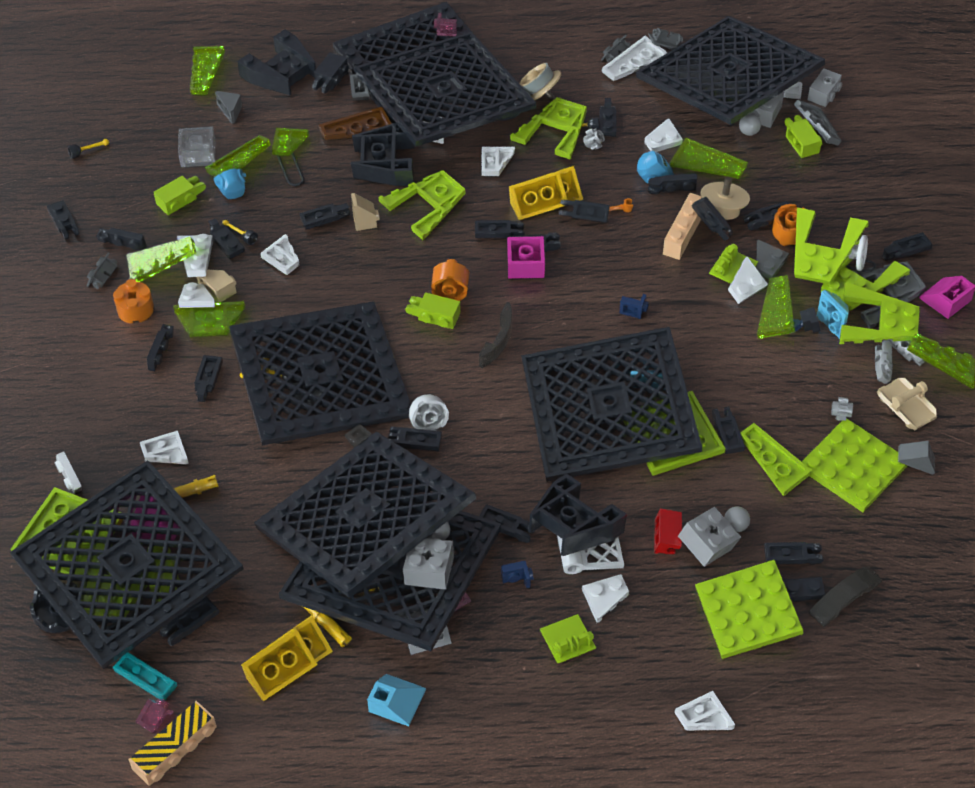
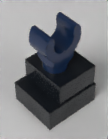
M814 307L800 311L801 320H787L788 326L794 325L789 327L790 333L797 332L801 327H804L805 331L812 330L813 333L820 331Z

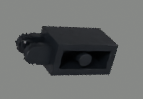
M330 52L314 71L315 81L312 86L313 90L317 91L322 87L321 91L325 94L329 90H333L349 71L347 58Z

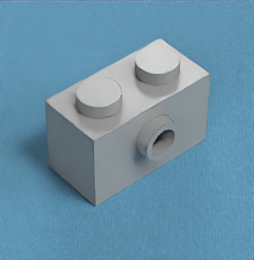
M823 69L809 89L808 101L826 107L829 102L833 101L836 92L840 91L842 75Z

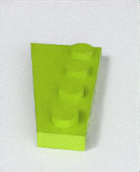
M755 423L740 433L745 446L783 496L811 475L812 470Z

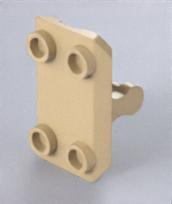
M897 378L877 391L880 400L886 403L910 429L917 430L937 418V408L925 397V392H927L928 388L923 381L917 383L915 387L906 378Z

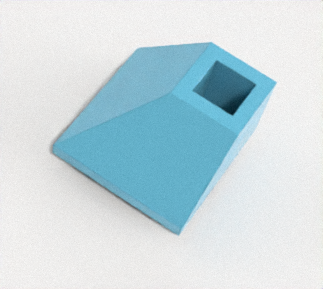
M823 290L817 310L818 319L840 339L841 326L846 325L848 319V305L837 294Z
M385 674L376 681L367 699L369 712L409 726L426 688Z

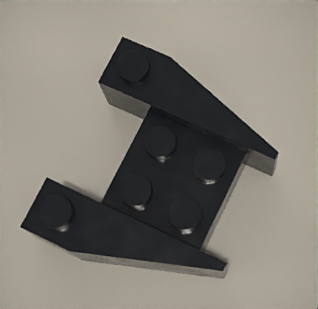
M284 29L273 37L275 52L278 53L276 56L264 63L249 53L238 60L237 63L239 76L250 84L290 96V87L308 74L314 77L316 65L314 59L299 39Z
M397 123L352 135L355 152H361L360 161L351 162L353 178L393 186H408V184L414 182L412 158L397 159V149H414L415 145Z
M567 473L551 484L532 510L528 532L531 534L541 526H544L562 538L561 556L611 542L624 533L627 517L625 512L613 504H610L598 513L579 500L581 483Z

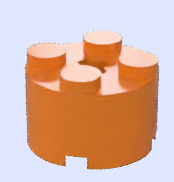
M795 204L783 205L775 213L772 233L782 246L796 244L797 205Z
M449 259L447 262L438 264L433 268L432 294L457 301L464 299L468 291L469 270L455 259Z
M129 279L113 293L117 313L124 322L133 323V321H139L140 323L150 318L153 314L154 304L152 295L146 284L135 279Z

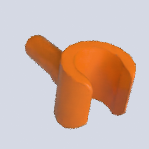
M625 199L623 204L612 206L609 208V211L623 210L627 213L631 212L633 209L632 199Z

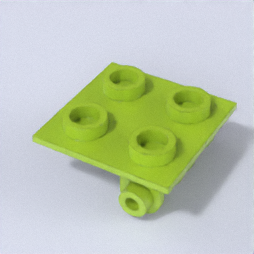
M729 245L725 248L709 274L731 284L747 256L738 253L737 245ZM749 258L753 265L756 267L758 261Z
M578 614L540 629L557 664L596 649L592 641L594 639L593 633L591 631L587 632Z

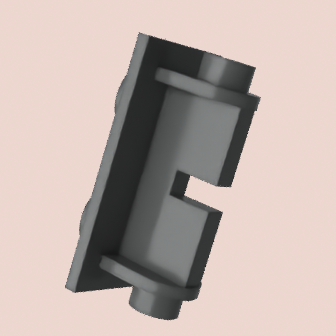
M660 28L654 29L652 34H648L654 45L665 46L670 50L678 47V44L683 41L681 34L670 32L669 36H667L669 32Z
M627 35L621 39L618 37L613 42L612 47L608 46L603 51L604 56L601 61L606 58L609 63L628 49L631 44L624 40Z
M109 252L105 257L101 256L96 264L97 268L95 270L91 269L89 272L87 287L92 283L96 289L102 288L109 276L117 268L118 262L115 259L108 258Z

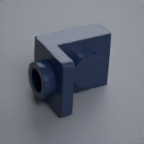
M643 294L641 300L622 296L619 314L641 319L643 312L646 313L649 302L646 301L647 294Z
M526 561L501 566L503 583H514L523 579L526 588H530L533 572L531 567H527Z

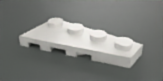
M644 36L602 68V72L615 81L637 72L667 52L660 46L654 45L647 36Z
M207 234L177 236L187 276H206L213 245V236Z

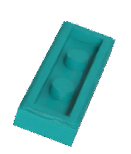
M129 652L124 654L113 666L115 672L163 702L177 687V682Z

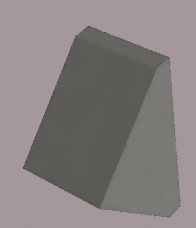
M357 74L350 75L352 100L369 99V91Z
M222 91L215 92L217 105L232 124L235 123L242 109L241 94Z
M929 441L906 443L898 446L899 463L932 475L935 473V456Z

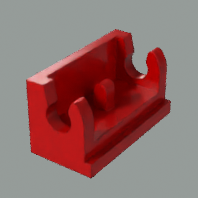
M660 508L655 518L654 553L673 555L675 554L674 549L682 547V540L678 537L682 531V512Z

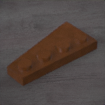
M378 107L319 124V130L325 140L350 138L352 135L392 123L383 107Z

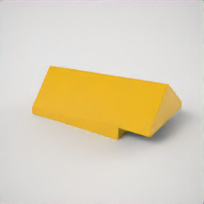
M574 166L509 186L510 204L519 220L563 207L564 205L560 204L561 200H583Z
M310 616L241 664L246 679L260 698L265 701L317 666L316 662L333 651L313 616Z

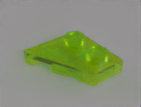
M276 128L272 155L290 156L309 137V130Z

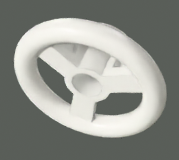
M862 235L859 244L854 245L849 255V259H857L856 268L858 271L863 269L868 247V237L866 235Z

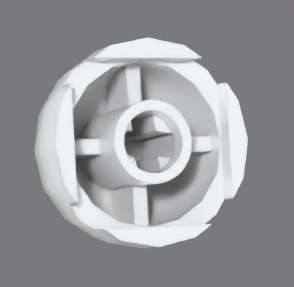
M427 394L417 397L412 402L409 409V418L416 429L436 431L435 429L443 428L449 419V411L439 397Z

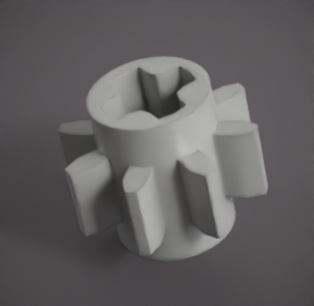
M597 128L585 131L587 134L583 138L585 146L591 148V150L601 148V143L605 140L602 131L597 130Z
M838 397V401L832 402L831 415L836 416L838 421L846 420V417H852L853 403H848V398Z

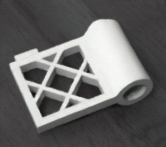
M557 536L561 554L562 538ZM617 537L613 540L614 543L611 547L606 543L599 545L607 550L603 556L594 550L596 546L561 556L564 572L567 574H577L582 570L623 568L624 561L619 538ZM611 553L617 557L618 562H611L606 559V556ZM591 554L599 560L596 563H588L587 556Z

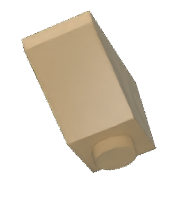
M352 193L353 219L356 231L377 228V220H380L378 210L374 208V204Z
M207 270L206 276L197 277L198 283L205 286L218 304L236 294V281L234 277L229 276L223 270Z

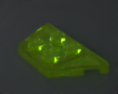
M244 301L215 303V307L179 308V305H173V309L190 337L228 335L229 326L236 323L245 309Z

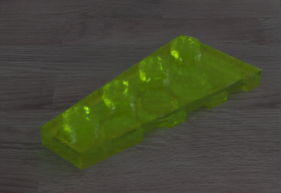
M224 46L193 47L194 55L192 57L193 66L190 81V92L192 95L208 94L225 53Z
M258 135L208 165L205 169L208 174L214 177L228 169H242L271 145L268 138Z
M685 138L671 159L670 166L739 179L747 167V162Z
M186 237L127 254L130 279L141 282L196 254L194 240L191 237Z
M788 275L769 278L757 331L758 339L795 332Z
M915 334L912 337L907 348L909 352L971 389L975 387V359L972 358L971 354L955 352V348L950 346L942 347L937 341L919 334Z

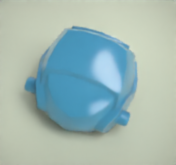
M656 151L644 153L638 160L637 172L646 183L651 178L674 175L666 159Z
M228 169L218 174L214 178V183L227 199H235L241 197L245 192L246 173H243L242 169Z

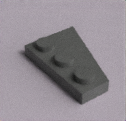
M799 99L794 103L796 108L817 130L827 144L831 143L838 146L841 143V138L820 107Z

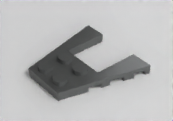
M906 261L900 262V264L910 269L909 275L899 278L898 282L883 288V291L887 296L909 303L925 292L926 285ZM891 264L884 265V268H878L871 272H857L856 270H853V272L868 281L872 279L877 280ZM875 306L861 312V318L869 329L879 324L881 306Z

